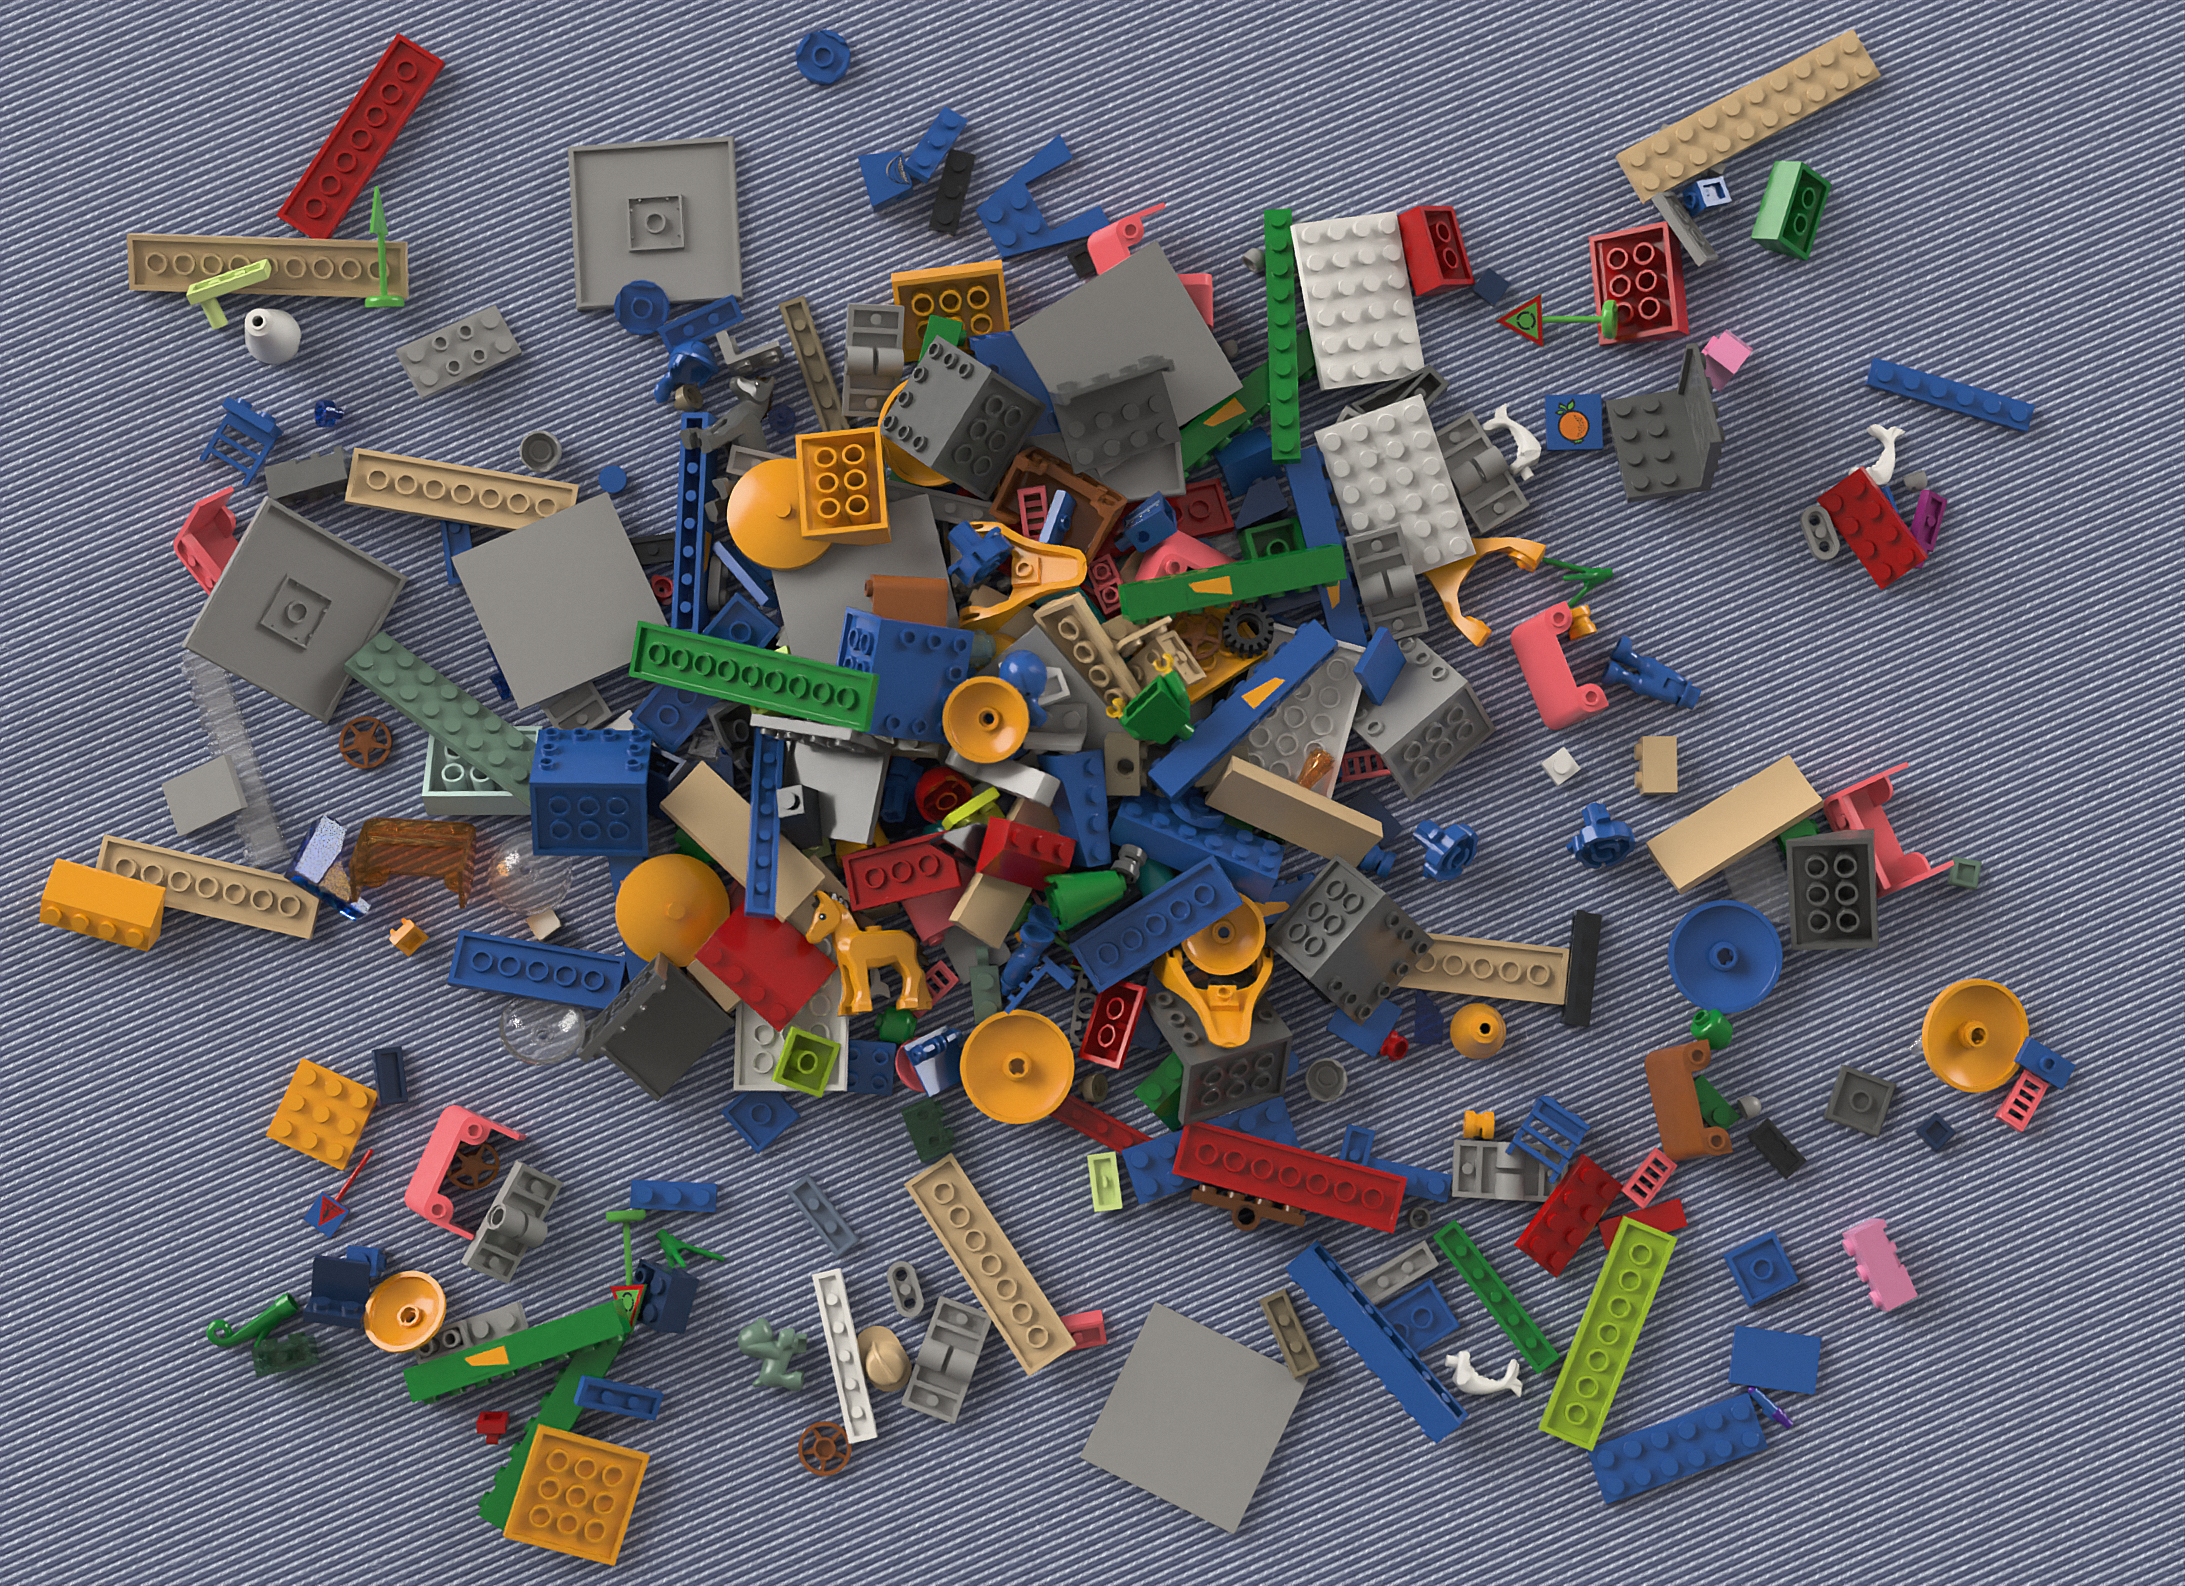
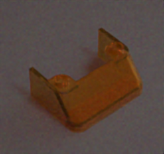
M384 817L368 819L362 826L349 862L352 902H358L363 886L371 888L380 887L388 881L390 874L444 877L445 887L448 890L459 893V908L465 909L474 878L475 826L466 822Z

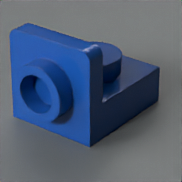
M1723 176L1697 181L1682 191L1685 205L1691 217L1697 216L1704 210L1726 206L1732 202Z
M348 1245L346 1259L370 1262V1277H381V1272H385L387 1266V1255H383L384 1248Z

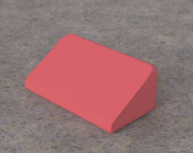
M1101 1310L1059 1317L1077 1344L1069 1351L1107 1344Z

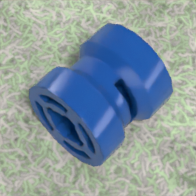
M1375 845L1364 856L1360 868L1365 871L1372 870L1377 873V876L1386 879L1397 854L1391 851L1384 852L1380 850L1379 846Z

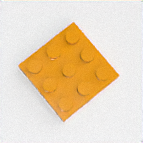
M302 1058L266 1136L345 1171L378 1101L377 1092L372 1088Z

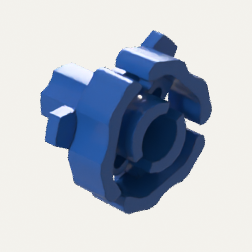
M963 521L953 528L947 537L963 555L960 560L948 568L947 573L950 576L956 573L963 584L970 588L974 584H979L1004 563L1011 555L1014 547L1004 535L999 534L1001 532L999 526L992 528L982 539L968 521Z
M892 757L891 765L887 769L881 798L880 815L884 821L890 823L902 822L906 814L916 813L915 787L920 777L927 772L926 768L915 764L908 758Z
M1595 802L1588 804L1585 809L1581 810L1586 827L1582 828L1580 835L1574 836L1572 841L1566 845L1567 850L1574 854L1575 859L1582 862L1584 867L1598 869L1602 866V861L1605 862L1607 867H1611L1625 860L1626 856L1635 850L1636 841L1632 828L1627 827L1626 822L1611 821L1606 805Z
M1430 819L1427 821L1423 820L1417 825V829L1413 833V839L1427 850L1424 857L1427 862L1423 865V876L1442 882L1444 880L1452 881L1462 874L1463 868L1460 866L1462 864L1465 866L1471 864L1476 855L1479 837L1469 825L1461 823L1459 826L1453 824L1446 830H1443Z

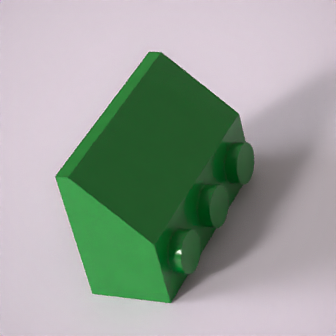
M1774 161L1765 194L1761 201L1760 210L1753 226L1751 239L1767 250L1802 261H1808L1831 183L1802 161Z
M1175 1051L1133 1091L1172 1132L1181 1125L1178 1114L1184 1065Z

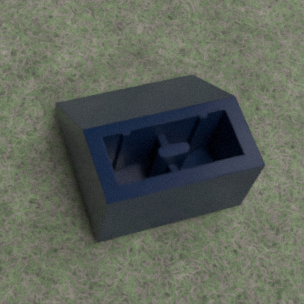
M653 745L647 781V813L668 824L671 818L659 807L660 803L694 769L686 760Z
M640 1259L633 1285L647 1284L637 1320L657 1332L685 1334L699 1279L684 1270Z

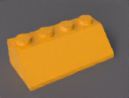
M57 858L41 898L39 922L148 952L161 934L166 888Z

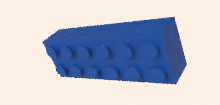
M1144 788L1140 796H1122L1109 830L1111 843L1118 846L1124 844L1137 846L1147 854L1148 858L1182 872L1189 870L1209 856L1214 855L1236 891L1264 905L1277 880L1285 847L1278 845L1274 841L1263 839L1247 830H1241L1226 824L1224 821L1219 827L1212 829L1191 825L1173 812L1168 798L1157 796L1146 791Z

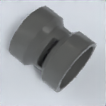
M1124 844L1118 852L1119 859L1113 863L1110 871L1114 870L1117 875L1122 874L1125 883L1134 884L1140 875L1139 868L1143 867L1147 860V854L1137 846Z

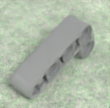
M953 747L945 761L947 766L962 773L969 779L990 787L994 786L998 790L1047 808L1050 807L1061 782L1049 774L1006 758L993 763L974 762L961 756Z

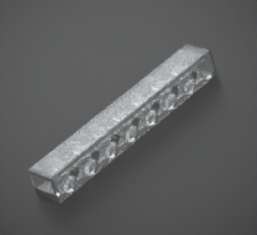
M193 652L182 655L184 664H181L182 673L186 680L190 679L193 690H190V696L193 704L199 706L202 715L198 717L200 726L204 733L208 732L211 741L207 743L209 753L213 759L222 755H231L248 808L235 813L237 822H234L239 838L243 837L246 845L243 853L247 863L252 864L257 869H261L291 858L229 672Z

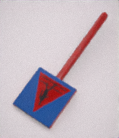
M373 1149L367 1151L335 1199L322 1191L303 1218V1220L330 1239L351 1211L339 1202L372 1156Z

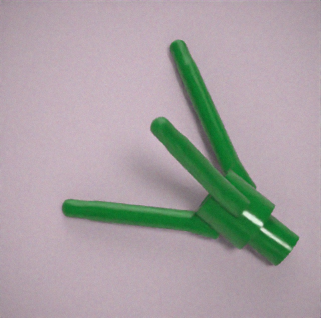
M1546 557L1542 559L1544 563L1581 573L1563 577L1564 581L1582 580L1584 583V588L1569 601V609L1585 594L1596 587L1597 584H1602L1604 580L1613 578V571L1610 567L1591 569L1590 567H1582Z
M661 1229L655 1235L661 1242L660 1247L664 1250L668 1266L675 1268L674 1259L683 1269L687 1267L680 1255L684 1250L721 1262L725 1260L724 1256L677 1240L674 1235H669L665 1229Z

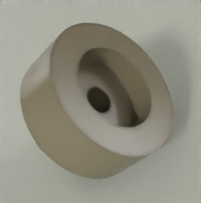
M687 383L676 390L674 406L677 410L693 413L703 406V397L694 385Z
M1090 1073L1086 1075L1083 1082L1079 1083L1078 1090L1080 1093H1083L1087 1101L1102 1102L1108 1093V1082L1103 1074Z

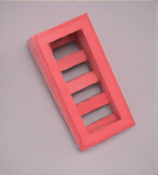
M1041 484L1017 488L1023 535L1025 538L1039 542L1040 534L1030 536L1029 530L1043 529L1049 512L1046 486ZM1041 494V499L1025 501L1024 496ZM1042 506L1043 511L1026 513V508ZM1044 517V522L1028 524L1027 519Z
M1373 749L1345 753L1341 762L1343 772L1342 783L1392 775L1389 769H1384L1382 758ZM1376 755L1378 771H1373L1371 756ZM1360 757H1364L1366 773L1361 772ZM1348 759H1353L1355 775H1350Z
M942 960L925 974L927 989L933 997L932 1007L960 982ZM938 971L949 981L946 986L935 975ZM930 978L941 989L940 992L936 993L927 983ZM929 1010L913 1011V1014L920 1019Z
M2024 1069L1994 1117L2016 1132H2023L2049 1084ZM2028 1080L2037 1086L2038 1090L2035 1092L2025 1086V1081ZM2020 1090L2032 1096L2031 1101L2019 1095ZM2015 1099L2026 1105V1109L2023 1110L2015 1105ZM2010 1109L2021 1115L2019 1120L2008 1113Z
M1655 1147L1623 1185L1624 1187L1620 1192L1640 1209H1644L1678 1165ZM1654 1158H1657L1667 1167L1664 1172L1652 1162ZM1648 1166L1660 1176L1658 1180L1645 1171ZM1641 1175L1653 1184L1650 1189L1639 1180ZM1634 1184L1646 1193L1644 1197L1632 1189Z

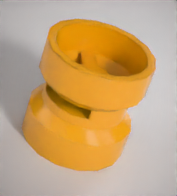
M1589 605L1570 610L1572 624L1569 627L1568 634L1571 641L1597 632L1595 623L1589 619L1591 614Z
M1465 1110L1463 1137L1473 1139L1475 1136H1481L1483 1139H1493L1494 1111H1484L1482 1114H1476L1475 1111Z

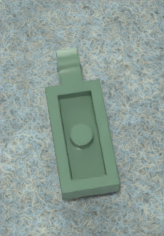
M986 945L975 946L977 966L969 967L975 1024H980L988 1017L1002 1012L998 965L989 964L988 948Z

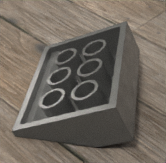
M1874 829L1843 830L1787 839L1786 853L1792 950L1878 948L1879 926Z

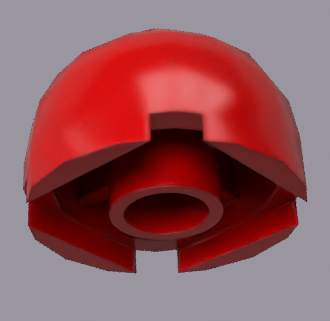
M947 766L932 768L925 772L915 787L916 805L924 819L931 823H938L936 820L945 819L948 814L969 802L971 794L973 795V790L965 776Z

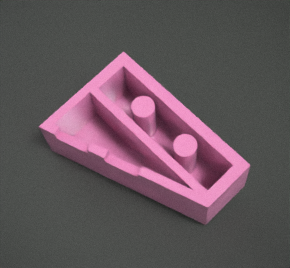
M1727 329L1719 339L1713 336L1701 352L1705 354L1706 358L1705 376L1710 377L1712 386L1719 392L1753 350Z
M1871 1218L1842 1233L1845 1239L1842 1241V1245L1848 1256L1855 1258L1858 1264L1855 1270L1863 1283L1867 1282L1871 1292L1868 1295L1876 1308L1880 1307L1882 1311L1888 1312L1918 1295L1905 1266L1901 1265L1895 1253L1897 1250L1893 1241L1889 1242L1883 1230L1887 1227L1885 1220Z

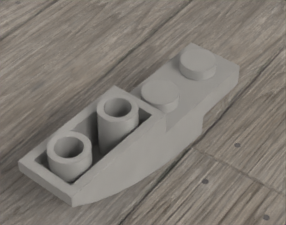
M518 1301L440 1327L430 1341L414 1350L418 1365L528 1329L529 1326L522 1303Z

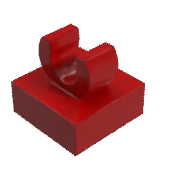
M509 1411L480 1412L476 1422L477 1434H486L487 1445L499 1444L501 1434L506 1433L510 1423Z

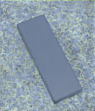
M809 1173L785 1190L837 1258L860 1241Z

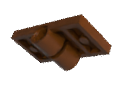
M1199 1184V1189L1192 1188L1190 1200L1231 1210V1221L1240 1230L1251 1231L1259 1225L1261 1217L1304 1227L1306 1216L1300 1214L1301 1208L1283 1204L1282 1209L1272 1207V1201L1255 1198L1254 1203L1244 1201L1245 1195L1227 1191L1226 1196L1216 1194L1217 1188ZM1243 1208H1250L1253 1212V1218L1247 1224H1242L1238 1220V1213Z

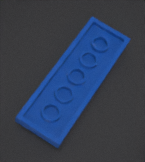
M737 591L701 634L764 648L781 627ZM659 683L630 716L629 720L640 729L653 731V740L668 753L673 754L708 714L706 709L717 703L721 698Z
M1211 855L1096 927L1072 944L1070 943L1069 947L1098 993L1236 909L1244 902L1215 856Z
M460 929L447 983L448 986L602 1012L621 992L627 964L626 958L621 956Z
M1283 1096L1204 1122L1300 1149ZM1183 1130L1121 1150L1139 1205L1203 1183L1171 1174Z
M1746 1392L1596 1444L1593 1451L1587 1449L1586 1451L1604 1503L1608 1504L1768 1448L1750 1395Z

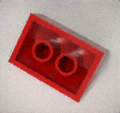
M1419 205L1397 216L1404 257L1409 268L1416 296H1436L1475 285L1453 206Z
M990 816L975 872L1045 892L1044 887L1050 886V883L1044 882L1046 876L1063 874L1069 869L1077 840L1011 820Z
M1120 980L1098 993L1078 1057L1116 1070H1122L1148 988Z

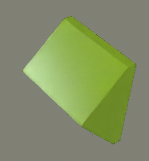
M791 1026L771 1081L822 1098L841 1044Z

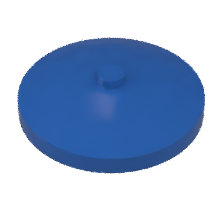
M1715 900L1695 907L1679 921L1669 940L1667 962L1674 984L1691 1003L1708 1011L1718 1009L1723 1014L1736 1013L1757 1005L1772 991L1781 973L1783 951L1776 929L1763 913L1743 902Z

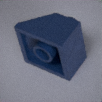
M1262 476L1251 482L1252 486L1247 491L1233 531L1235 539L1245 529L1269 524L1286 517L1289 506L1275 476L1269 479L1267 476Z

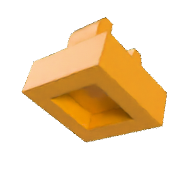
M402 918L401 922L403 925L397 931L393 928L390 930L392 936L389 940L409 957L429 936L410 919Z

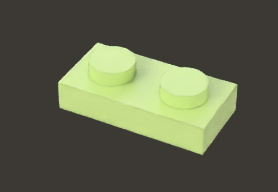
M1115 1152L1087 1155L1094 1212L1122 1209Z

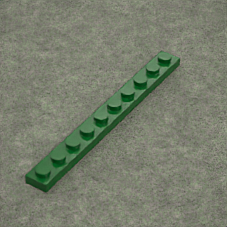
M1292 208L1264 210L1273 465L1301 463L1294 256L1290 228L1292 226Z

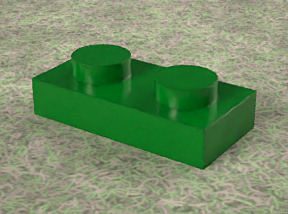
M1702 1074L1694 1080L1702 1119L1709 1127H1720L1727 1130L1740 1116Z

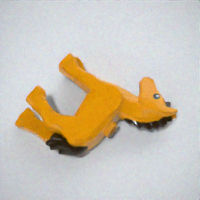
M817 891V893H813L816 902L812 903V907L815 910L812 915L811 925L806 933V939L810 944H818L828 934H831L838 965L841 970L843 997L839 1004L838 1017L854 1016L860 1012L873 1011L868 970L890 964L903 977L902 992L896 1001V1010L910 1009L913 1012L932 1009V998L925 983V972L921 969L923 966L930 965L928 962L929 957L923 954L924 948L914 934L902 930H882V926L865 927V932L860 931L857 926V919L854 917L852 908H849L847 900H843L842 896L838 897L835 892Z

